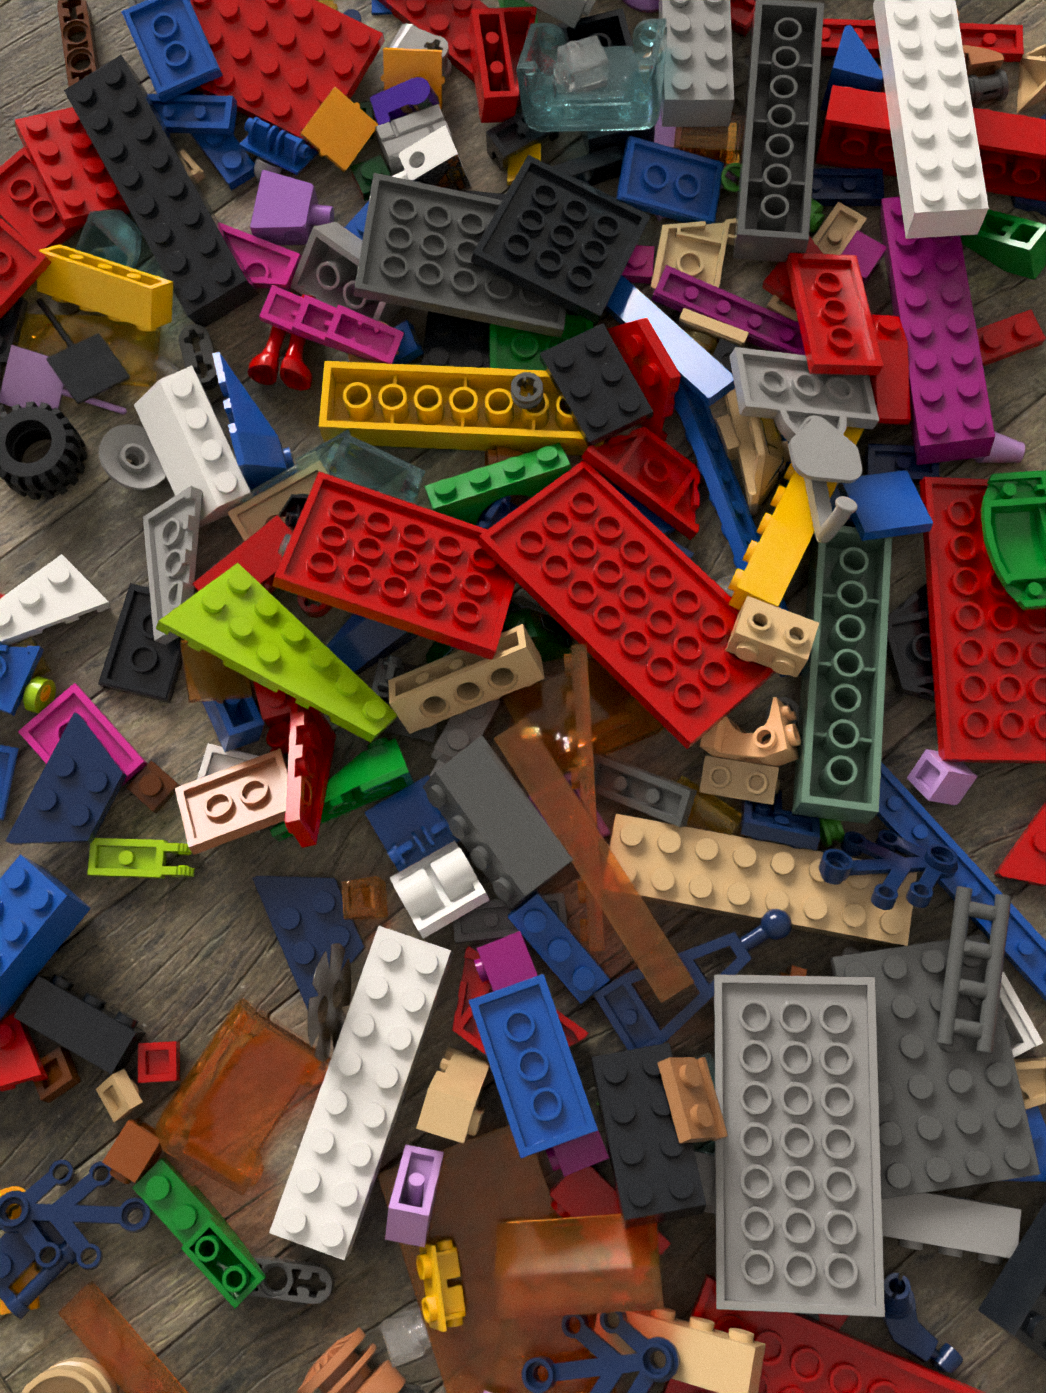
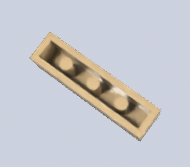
M614 1295V1300L599 1302L594 1331L621 1355L637 1352L617 1333H608L601 1327L600 1315L605 1308L611 1306L623 1308L627 1314V1321L648 1339L664 1337L675 1345L679 1353L680 1364L677 1373L671 1379L717 1393H758L766 1344L754 1341V1333L738 1328H730L729 1333L714 1329L715 1323L713 1321L691 1316L690 1321L675 1318V1310L653 1305L651 1311L637 1307L638 1300L623 1295ZM611 1311L608 1315V1322L612 1327L616 1328L619 1325V1316ZM660 1351L654 1353V1362L657 1366L664 1367L666 1363L665 1355Z

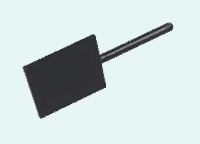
M42 298L37 299V304L68 346V348L46 358V361L78 405L130 379L127 371L99 333L74 344Z

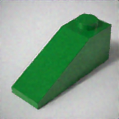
M988 209L978 234L960 235L962 244L1003 271L1035 280L1046 266V224Z

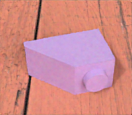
M405 1144L388 1208L385 1240L425 1247L444 1152Z

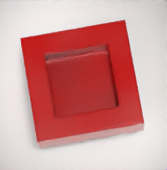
M180 1041L138 1043V1083L180 1081Z

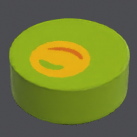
M37 676L28 683L23 695V704L27 711L39 714L54 701L56 694L54 681Z

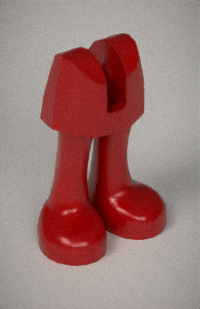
M272 326L265 348L249 363L248 376L260 384L272 385L276 382L279 372L283 383L289 388L299 391L309 389L313 376L303 361V349L306 339ZM286 333H289L291 337L288 349L282 360L279 372L280 350Z

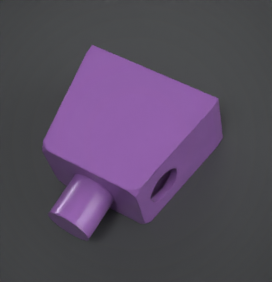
M262 170L250 225L253 236L276 245H306L314 225L319 226L334 222V207L318 205L314 185Z

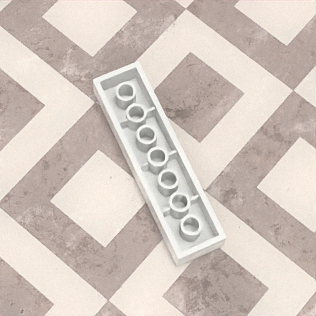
M874 0L873 9L906 239L978 234L989 206L956 1Z
M378 926L273 1220L270 1234L345 1260L350 1255L454 954L451 950Z

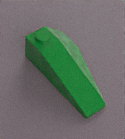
M381 738L367 745L368 750L361 752L328 780L320 825L395 794L414 783L396 738L390 741L388 738ZM285 821L279 822L270 830L272 837L278 842L294 836L288 832Z

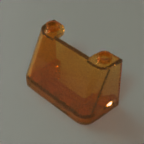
M593 657L548 675L545 679L529 687H523L501 697L534 775L540 779H548L591 762L594 753L608 755L656 735L665 728Z
M242 998L231 1009L162 1112L156 1124L155 1133L163 1151L244 1196L249 1186L253 1187L256 1185L263 1174L264 1165L261 1164L262 1155L259 1151L302 1085L309 1088L314 1084L319 1085L323 1082L331 1057L329 1056V1059L325 1061L317 1060L315 1057L316 1046L314 1044L311 1048L308 1040L253 1003Z

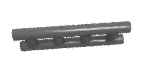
M958 886L956 887L936 1043L953 1046L954 1034L977 1038L976 1051L993 1054L1011 896L995 894L994 906L972 902V889ZM969 917L992 921L989 944L966 940ZM964 955L987 960L985 983L961 979ZM959 994L982 999L980 1023L956 1018Z

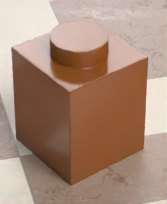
M140 1118L130 1119L125 1124L102 1163L112 1168L109 1173L118 1181L125 1184H130L131 1181L137 1183L154 1166L170 1137Z

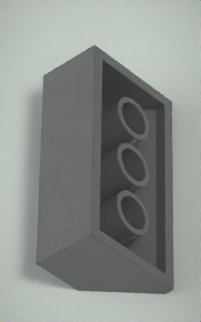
M483 736L477 738L435 771L423 786L429 802L435 808H438L448 822L452 834L461 840L471 854V859L475 866L484 872L492 883L495 894L502 901H505L510 910L527 899L535 891L543 888L573 861L570 854Z

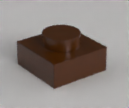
M151 760L126 788L152 812L157 814L176 793L175 788L181 785Z
M59 1046L40 1059L48 1079L34 1082L40 1100L50 1103L80 1083L81 1080L69 1050Z

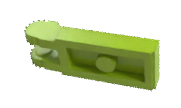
M94 838L93 842L90 843L87 875L91 877L165 879V876L194 877L195 869L189 866H166L167 853L185 856L193 853L189 849L188 844L168 843L166 840Z

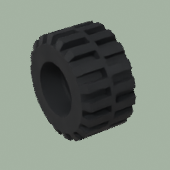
M33 401L26 402V407L23 408L19 404L12 406L13 411L9 414L5 411L0 414L2 419L0 421V477L12 490L14 489L23 497L28 495L34 500H40L41 495L46 499H52L55 492L59 491L62 495L68 491L66 489L68 484L71 483L74 486L79 481L76 475L77 473L83 474L85 469L81 461L87 460V453L83 449L85 444L77 430L56 407L52 409L49 404L43 402L38 407ZM40 440H52L51 447L43 458L33 463H22L23 455L30 445Z

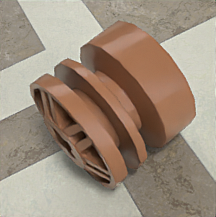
M358 1327L351 1334L340 1340L338 1339L310 1367L296 1393H312L317 1388L322 1393H398L404 1386L406 1379L389 1360L380 1363L373 1370L368 1367L367 1363L374 1355L377 1346L371 1343L358 1355L354 1349L366 1336L363 1330Z

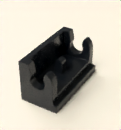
M542 99L486 131L487 153L491 159L498 158L499 168L503 170L508 167V159L547 136H549L550 141L557 139L561 124Z

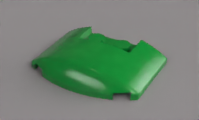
M1046 470L991 474L987 481L988 487L984 494L981 508L982 531L990 563L1006 592L1017 602L1022 610L1046 608Z

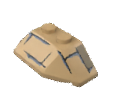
M734 388L724 398L728 416L732 419L741 443L740 447H738L740 455L738 456L749 511L751 516L758 515L784 477L786 462H790L791 458L788 441H781L774 419L740 415Z

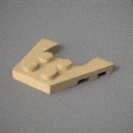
M736 218L726 219L724 223L706 224L705 221L662 225L649 293L653 295L666 265L719 288L726 244L734 246Z

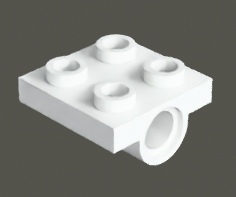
M455 841L390 877L396 892L422 938L429 936L489 901L471 865Z

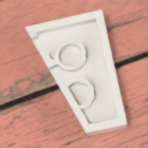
M61 554L0 598V645H11L41 634L43 629L64 621L66 624L79 620L78 616L97 610V612L104 611L110 608L109 602Z

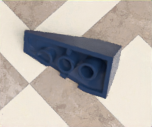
M352 614L326 647L358 675L376 664L379 658L387 657L419 635Z

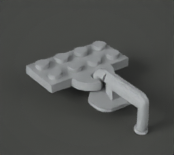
M735 347L729 357L739 413L743 416L774 419L778 431L789 442L788 448L794 470L804 478L816 540L819 543H828L858 508L854 500L841 496L836 499V507L832 511L827 482L853 483L862 474L859 450L843 434L847 427L873 429L879 422L869 375L809 374L806 355Z

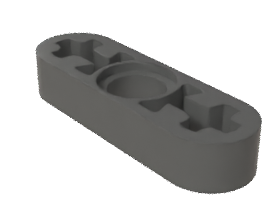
M251 1254L255 1261L262 1265L261 1270L265 1276L270 1268L281 1267L285 1270L288 1280L283 1289L274 1290L268 1286L265 1278L249 1296L318 1304L327 1299L333 1291L335 1278L331 1269L324 1264ZM295 1269L301 1270L298 1279L309 1280L313 1277L314 1273H319L320 1281L326 1282V1287H322L317 1294H313L310 1285L299 1284L297 1286V1293L292 1292L291 1289L296 1280Z

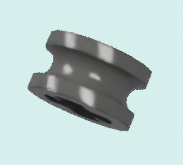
M523 372L512 380L511 398L514 404L522 409H532L541 402L543 398V383L536 374ZM526 385L533 386L534 395L531 396L528 393V397L521 396L520 387L523 386L526 389Z

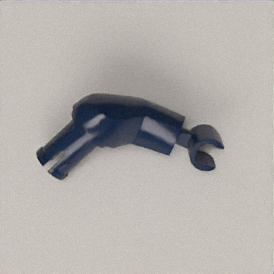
M899 1273L889 1274L884 1280L885 1317L882 1318L892 1341L924 1363L931 1358L930 1362L938 1371L953 1373L962 1364L963 1358L947 1343L939 1350L936 1349L938 1339L917 1319L914 1293L911 1290L909 1280L903 1275L902 1281H900Z

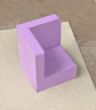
M926 749L907 779L928 801L957 805L978 776L963 762L943 761L938 751Z

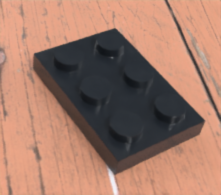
M603 323L540 353L541 363L588 447L596 445L653 417V410Z

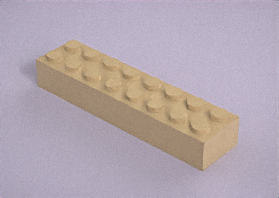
M615 814L601 893L761 923V919L767 911L781 909L790 916L792 929L895 948L908 946L913 905L907 901L906 894L911 883L916 882L917 872H909L897 891L898 897L894 907L890 910H882L872 904L871 896L875 886L882 884L888 874L852 875L841 884L833 885L825 882L820 875L819 864L824 852L803 848L795 849L777 843L757 841L686 826L678 827L669 823Z

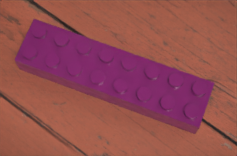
M900 196L883 198L881 200L879 226L882 244L887 247L884 258L893 316H899L908 341L910 426L916 465L990 456L995 432L961 237L959 235L906 239Z

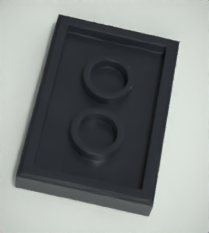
M130 583L98 685L170 703L183 663L186 640L178 637L166 645L154 641L149 587Z

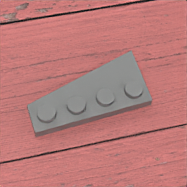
M193 486L188 487L143 516L154 641L165 645L179 636L171 632L166 635L155 629L158 621L192 597L194 593L192 583L195 581L202 490Z

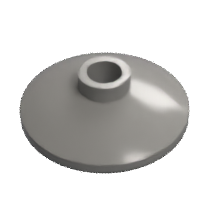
M124 424L110 429L104 435L99 446V459L103 469L112 480L121 486L133 490L150 489L162 482L166 474L144 427ZM126 459L133 460L136 466L130 464Z

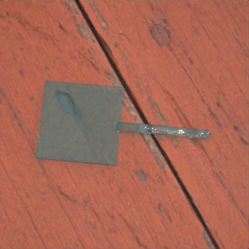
M349 429L296 458L297 464L250 490L252 495L241 499L239 502H246L318 461H321L323 466H326L351 452L354 448Z

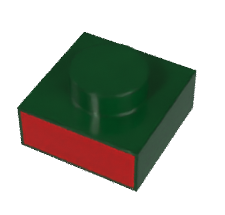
M381 154L350 167L352 176L364 201L370 198L374 173L391 176Z

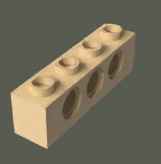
M521 624L501 633L493 659H487L459 650L388 680L389 704L409 734L545 679L541 655L524 625Z

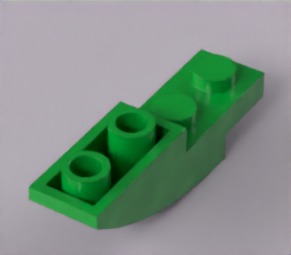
M161 1158L132 1187L183 1244L181 1247L183 1252L234 1309L266 1278L249 1250L222 1215L196 1185L191 1186L166 1158Z

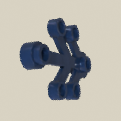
M881 830L875 843L867 840L858 832L849 831L843 837L841 843L842 851L838 849L826 850L819 864L821 878L833 885L841 884L852 875L888 874L882 884L875 886L871 902L879 909L890 910L894 907L898 897L897 891L909 872L924 873L919 882L911 883L906 894L907 901L918 908L927 907L933 896L932 889L938 879L951 878L956 874L958 870V857L948 846L932 844L927 849H923L900 838L897 833L891 830ZM898 850L909 857H902L896 854V851ZM862 853H865L875 859L852 860L850 856H860Z
M66 1160L55 1161L50 1166L49 1172L25 1192L10 1191L0 1197V1229L8 1233L19 1232L36 1253L35 1259L38 1265L45 1269L55 1268L61 1262L62 1251L55 1243L46 1241L33 1221L51 1222L75 1252L78 1265L85 1270H94L102 1262V1251L97 1245L89 1243L74 1223L120 1224L127 1232L138 1233L149 1225L152 1213L150 1207L141 1198H130L120 1207L78 1205L97 1187H106L113 1181L114 1177L109 1173L112 1168L102 1163L103 1161L93 1164L89 1174L53 1204L37 1203L56 1185L66 1186L73 1180L75 1175L74 1168ZM59 1167H68L69 1172L66 1178L62 1180L55 1179V1172ZM100 1168H107L108 1177L103 1181H96L94 1178L95 1172ZM15 1205L21 1206V1215L17 1219H9V1209ZM133 1210H141L143 1212L142 1220L136 1224L130 1223L128 1220L129 1214ZM48 1248L55 1249L56 1256L54 1260L50 1263H44L42 1261L43 1252ZM87 1250H95L97 1253L96 1260L91 1264H84L82 1260L83 1254Z
M619 1306L607 1307L602 1311L600 1315L601 1327L608 1333H617L637 1353L621 1355L589 1327L588 1318L583 1312L573 1311L567 1313L562 1319L561 1327L564 1334L569 1338H576L597 1358L554 1363L549 1357L538 1356L528 1360L523 1366L522 1381L529 1391L543 1393L552 1389L556 1381L600 1376L590 1393H611L624 1373L640 1371L628 1393H648L654 1382H666L675 1376L679 1369L680 1357L677 1348L670 1340L664 1337L648 1339L627 1321L626 1312ZM611 1311L619 1316L620 1321L616 1328L612 1327L608 1322V1315ZM572 1317H576L580 1321L581 1328L578 1333L570 1328ZM656 1351H660L665 1355L666 1363L664 1367H659L655 1364L654 1353ZM540 1365L544 1366L548 1371L546 1381H542L538 1376Z

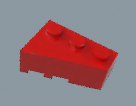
M535 6L471 9L468 41L481 123L504 122L516 114L536 19L537 8Z

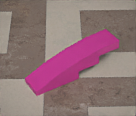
M272 285L259 316L260 321L297 336L378 363H393L404 332L339 304L336 308L308 295L302 298Z

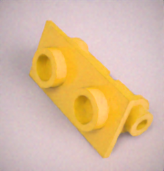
M452 1239L437 1241L436 1245L425 1243V1247L419 1246L420 1255H417L416 1266L420 1279L424 1280L426 1297L422 1299V1312L425 1321L429 1323L430 1328L441 1332L447 1331L446 1321L447 1327L463 1325L462 1317L466 1316L462 1285L447 1286L448 1279L461 1277L457 1247H453Z

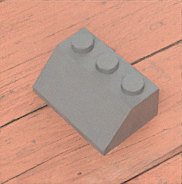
M337 222L314 226L293 277L291 288L301 295L315 296L317 300L336 308L339 304L369 318L388 324L402 306L353 296L362 240Z

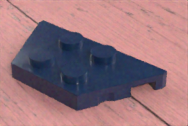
M74 712L6 838V842L13 845L93 842L127 775L120 765L114 761L108 749L96 737L87 725V721L81 715Z
M255 876L252 879L308 1010L309 999L318 996L312 982L324 952H327L330 968L331 945L334 943L341 944L345 948L343 968L348 958L351 964L366 947L335 878Z

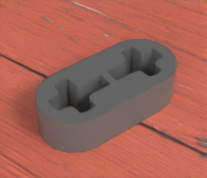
M198 324L188 325L179 335V345L185 368L193 366L204 390H210L219 383L213 353H215L213 342L207 329ZM199 337L201 351L195 352L192 346V338ZM202 362L205 363L208 369L207 377L201 378L199 375L201 374L199 363Z

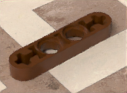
M58 0L57 3L69 87L99 69L92 16L86 0ZM73 7H76L78 19H73L71 15ZM77 32L86 33V37L82 41H70L73 34ZM78 61H90V65L86 69H74Z

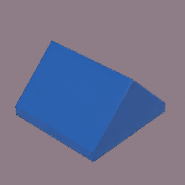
M851 24L844 27L820 110L827 111L832 85L881 92L884 84L882 70Z

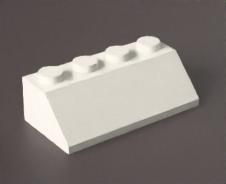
M193 366L158 380L134 404L175 496L190 486L202 490L199 528L227 516L228 511L254 497L238 467L236 457Z

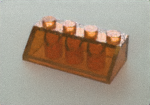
M621 1214L497 1223L495 1284L498 1320L664 1309L665 1293L658 1223L624 1229Z

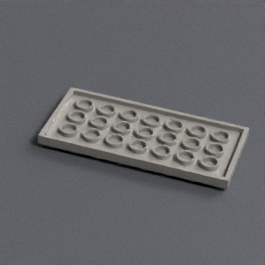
M714 975L715 1092L728 1137L715 1141L716 1309L885 1317L875 977Z

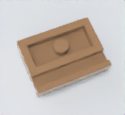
M669 1057L658 1062L679 1144L706 1142L708 1140L717 1141L728 1137L706 1057L695 1059V1057Z

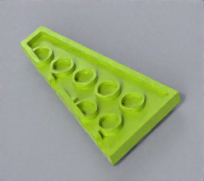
M239 563L161 618L155 628L166 635L171 632L188 641L187 646L198 652L203 649L222 659L223 665L274 692H277L278 689L297 699L295 701L296 704L306 709L309 706L328 715L330 722L370 743L392 724L397 717L394 710Z

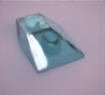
M121 209L91 211L77 243L76 250L135 269L141 253L142 232Z

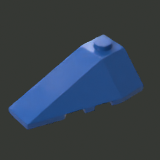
M213 353L219 385L224 398H227L223 400V405L230 422L228 428L238 467L252 492L273 487L291 477L289 469L295 468L290 447L283 449L278 435L221 353Z

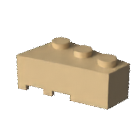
M448 1047L445 1058L440 1063L439 1068H441V1071H436L428 1088L416 1129L464 1144L470 1135L475 1136L482 1122L485 1108L478 1105L490 1064L487 1058Z

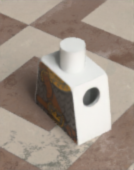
M446 125L401 151L399 158L405 170L392 176L448 189L464 190L471 187Z

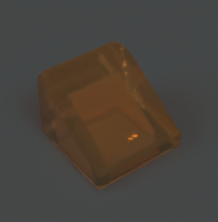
M378 876L341 882L343 917L345 920L388 917L386 883Z

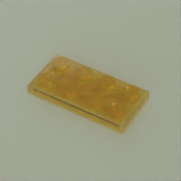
M25 314L18 347L49 357L68 348L45 314ZM54 315L74 344L97 333L101 335L130 376V379L117 386H153L155 384L161 326L156 331L146 332L138 330L136 325L128 322L109 320L107 316Z

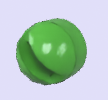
M740 163L727 165L721 173V184L729 192H737L739 185L737 186L725 175L729 172L739 180Z

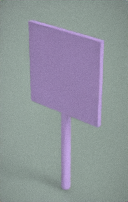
M11 345L0 391V403L11 407L19 404L23 408L26 407V402L34 401L38 407L43 402L49 404L52 409L56 407L59 410L62 395L70 398L73 397L67 389H64L63 383L46 361V358L49 356ZM90 398L85 401V403L120 414H126L127 412L124 407L96 398Z

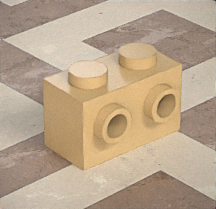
M747 596L737 615L725 651L735 654L744 661H754L772 668L778 674L797 678L808 661L819 623Z

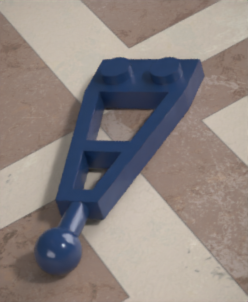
M771 909L763 915L760 926L739 938L735 931L622 975L593 995L627 1050L663 1044L714 996V980L709 983L696 963V958L730 946L737 958L719 975H736L752 959L749 953L751 949L769 938L780 940L787 937L792 929V920L784 910ZM682 964L700 993L662 1029L634 983Z

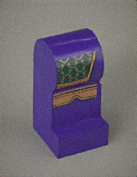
M422 77L411 78L370 97L378 125L439 104L437 94L428 81Z

